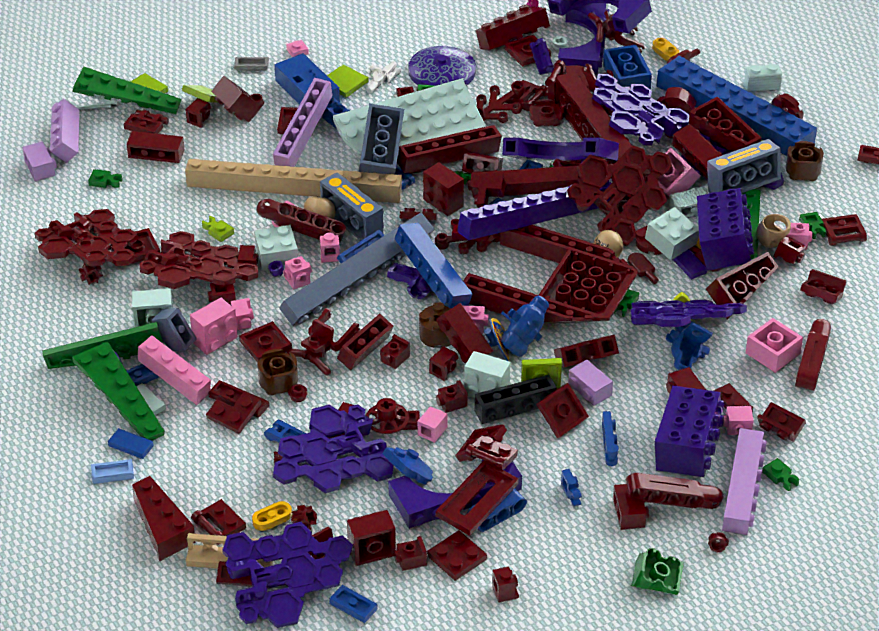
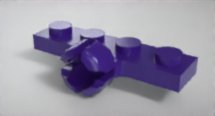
M394 263L387 271V278L408 283L407 291L412 298L419 295L417 299H423L429 292L433 291L416 268Z

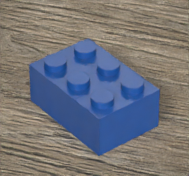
M637 45L604 49L603 67L605 71L611 70L613 72V77L617 79V84L622 87H631V84H643L651 90L652 73Z

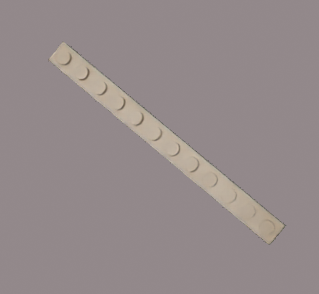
M188 159L185 169L187 187L321 197L320 181L338 172L373 201L400 203L402 194V175L199 159Z

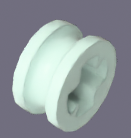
M557 36L553 38V50L559 52L560 48H567V39L565 37Z

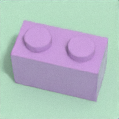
M43 141L22 147L24 161L34 181L55 176L54 168H57L54 158H51L50 149L45 147Z
M588 360L569 369V385L592 405L595 406L612 396L613 381Z

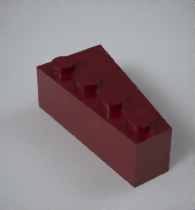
M526 4L520 6L516 11L507 12L504 17L493 19L494 21L491 23L482 24L481 28L475 30L480 49L492 50L509 43V40L523 38L522 34L538 32L537 28L539 27L548 28L551 26L546 8L532 7Z
M715 97L689 111V124L694 129L696 128L701 134L710 137L711 140L731 152L761 142V137L719 97Z
M769 252L716 278L706 288V291L716 305L728 303L744 304L779 266Z
M151 476L132 484L134 502L145 524L146 531L151 538L159 562L187 548L188 533L195 534L194 525Z

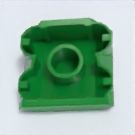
M649 548L646 552L640 553L636 559L631 586L678 595L684 562L673 556L662 557L658 550Z

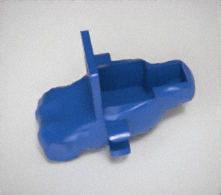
M540 295L535 296L529 304L522 305L517 311L511 309L507 314L501 313L510 321L508 329L502 334L501 342L511 354L522 357L526 354L528 346L534 339L538 342L543 337L539 332L543 327L544 315L549 307V303L544 297Z
M693 321L684 326L675 327V330H671L666 335V340L672 343L671 353L674 357V367L677 370L687 367L691 369L692 364L699 357L705 358V355H709L710 348L703 345V343L711 338L713 333Z

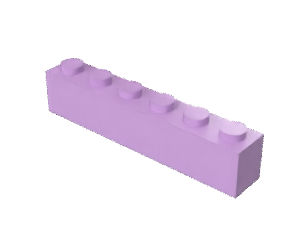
M318 78L313 79L273 153L275 165L295 167L332 97L330 81Z
M739 429L722 531L747 535L748 528L753 527L755 515H752L751 511L755 512L757 499H753V497H758L760 485L756 484V481L760 482L762 470L758 469V467H763L764 455H761V452L765 453L767 440H763V431Z

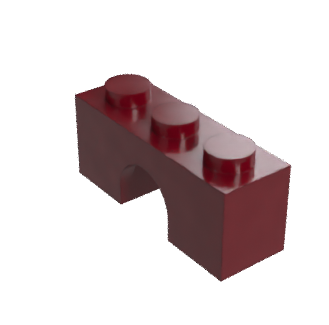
M615 334L553 349L555 358L562 359V368L580 364L585 360L589 361L619 354Z

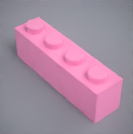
M151 335L138 347V361L194 404H199L209 395L211 379Z

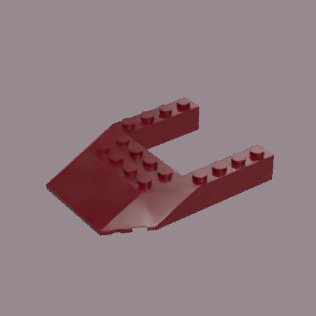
M529 225L500 233V245L559 263L539 293L549 303V307L544 315V323L609 321L638 275V270L628 265L623 258L619 259L616 257L615 252L610 248L539 226ZM468 273L463 280L473 293L469 304L483 306L486 310L499 314L502 312L507 314L511 309L517 311L522 305L529 304L535 296H538L537 294Z

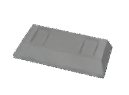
M235 57L234 69L237 71H266L268 69L269 57Z

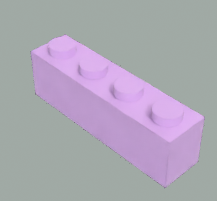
M63 98L59 103L56 102L51 109L50 152L67 163L78 154L79 109Z

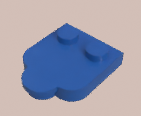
M386 447L383 455L403 475L415 479L424 485L432 481L433 471L419 458V454L412 449L404 450L399 447Z

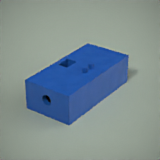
M304 53L274 64L275 81L299 105L314 78L330 81L332 97L340 103L339 87Z

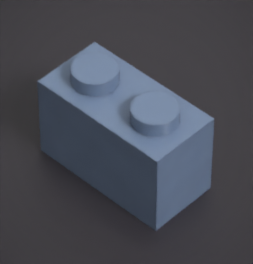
M178 307L163 309L152 319L153 323L157 322L163 341L172 351H185L196 340L194 333Z

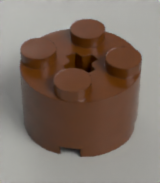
M799 141L794 146H790L786 160V171L789 174V178L792 180L816 181L822 169L824 156L822 148H817L815 143L808 141Z
M436 302L433 306H429L419 313L420 340L425 345L435 348V345H441V348L451 345L449 338L439 328L436 321L442 314L451 309L444 306L441 302Z
M273 349L262 354V358L258 360L259 384L268 395L288 392L293 385L297 384V359L291 352L288 354L284 353L282 349Z

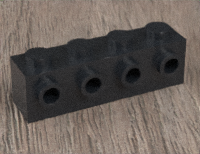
M548 374L475 394L474 411L481 424L537 410L539 408L536 404L557 390V387Z

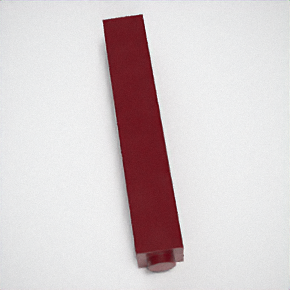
M578 166L488 171L504 173L506 179L504 196L539 194L543 191L565 188L574 183L578 184L577 180L580 178L577 171ZM488 172L471 173V180H468V190L472 191L473 198H475L472 188L474 181L480 175Z

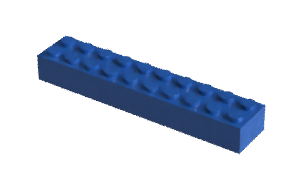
M678 56L658 70L656 87L665 92L670 87H679L687 90L696 100L695 108L715 97H719L761 137V140L769 139L780 147L781 153L787 156L788 148L794 146L796 142L808 141L815 143L817 127L681 56Z

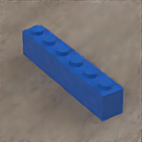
M419 222L400 224L395 235L396 242L440 299L441 303L449 308H453L459 303L462 306H468L473 293Z

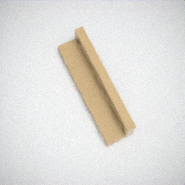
M188 533L186 566L218 569L219 561L226 562L228 558L222 553L223 547H218L215 544L221 543L224 545L227 536ZM250 538L252 541L259 540L256 538ZM193 541L201 542L204 545H194ZM262 559L256 560L263 567L272 566L273 561L265 563Z

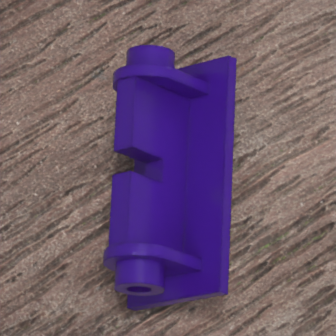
M539 38L537 42L529 43L539 75L551 73L554 67L546 41L543 38Z

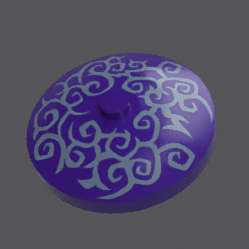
M451 46L425 48L414 54L409 61V76L416 85L437 86L463 78L467 86L472 82L476 74V63L473 57L466 51Z

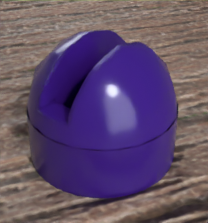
M273 261L269 264L268 269L272 276L277 277L279 275L282 276L284 266L281 261Z

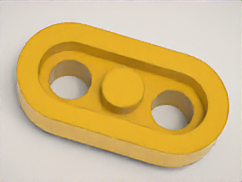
M663 37L653 41V51L666 61L680 52L678 48Z
M280 501L256 511L252 516L254 528L266 531L290 520L292 517V507L289 503Z

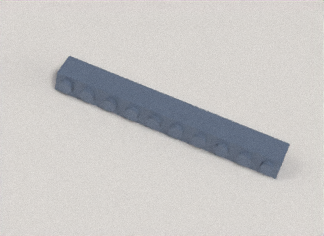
M422 212L403 223L419 222L430 238L431 233L435 230ZM399 227L285 299L279 309L293 326L298 322L302 324L309 318L308 315L311 313L316 315L323 309L322 306L325 304L329 306L337 300V296H345L351 291V287L355 286L357 288L365 281V278L374 277L380 268L384 270L392 264L391 261L394 259L396 261L400 260L405 255V252L395 240Z

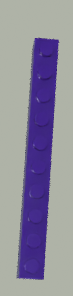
M608 181L600 191L604 192L611 182ZM569 187L557 188L552 191H543L539 194H531L526 197L514 198L513 200L501 201L497 204L484 205L480 208H471L460 212L458 233L466 239L472 240L582 213L583 211L578 210L575 200L569 199L567 193ZM593 203L584 212L598 209V207Z

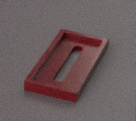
M483 461L436 510V517L471 536L518 485L519 479L497 468L494 464ZM486 483H495L468 514H460L466 505L486 486Z

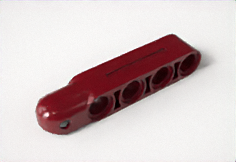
M264 199L259 201L256 207L259 216L274 221L278 226L291 225L292 231L320 240V236H324L326 233H333L338 235L340 243L346 231L345 225L338 220L288 203Z
M817 319L812 323L799 366L795 387L813 391L816 389L830 337L831 324L828 320Z
M632 473L625 480L629 496L634 501L687 508L715 509L720 506L724 499V494L718 487L702 485L696 480L644 473Z

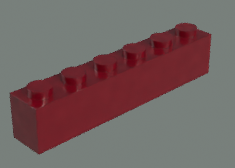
M495 125L402 145L399 146L397 163L405 174L430 168L438 162L448 164L464 160V154L468 152L482 155L499 152L502 135Z

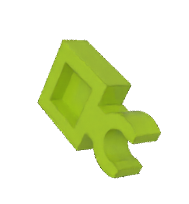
M209 216V222L202 221L203 229L208 230V234L220 242L234 234L232 226L222 220L216 222L213 216Z

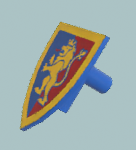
M491 318L489 321L492 330L490 328L484 330L488 338L487 342L491 347L498 345L506 361H509V350L501 342L505 329L497 319Z

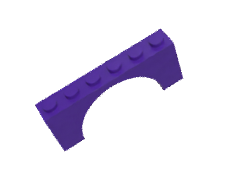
M547 0L550 13L564 16L577 7L592 3H607L616 6L618 9L612 16L614 28L616 31L627 34L652 12L650 0Z
M607 3L583 5L566 14L565 22L580 25L591 31L595 37L581 46L560 48L558 60H562L565 66L577 65L586 67L585 64H590L594 74L598 75L599 68H602L606 37L603 35V41L600 43L596 41L597 26L594 21L588 18V14L592 12L600 17L603 22L606 21L604 12H609V9H606Z
M503 137L502 155L520 160L560 159L564 161H584L589 155H594L607 161H617L619 143L603 138H583L582 142H551L519 137Z
M512 461L504 471L519 479L515 489L520 491L522 490V475ZM405 475L388 481V495L409 529L439 519L436 517V510L452 494L426 490ZM486 483V486L463 510L477 504L495 483Z

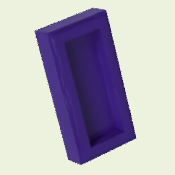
M689 249L672 259L691 280L707 274L706 267Z

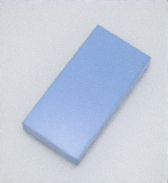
M132 459L91 464L93 484L134 479Z

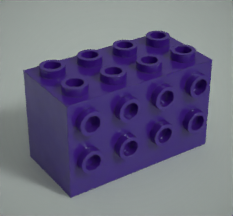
M741 188L697 196L699 242L707 271L743 265L751 261V255L754 254L752 233L749 232L752 231L751 214L746 206L748 205L746 194L742 195Z
M672 386L654 441L656 471L704 477L706 470H710V457L715 454V441H719L720 436L719 427H723L724 415H721L724 401H721L720 392Z

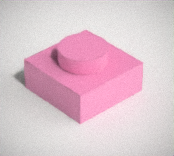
M302 40L286 44L287 51L292 57L302 53L305 55L309 54L308 47Z

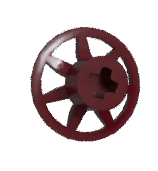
M391 398L380 399L377 405L371 407L366 413L367 417H370L371 414L376 417L372 421L371 430L380 434L399 432L409 422L408 411ZM402 411L405 414V417L399 416L398 413ZM395 420L404 423L398 427ZM381 422L380 429L373 426ZM388 423L393 428L392 430H385Z

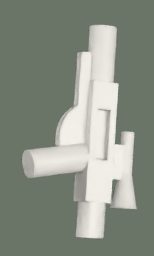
M395 61L386 65L384 69L374 64L369 67V70L374 73L373 79L367 84V93L371 94L386 79L390 82L394 76L401 73Z

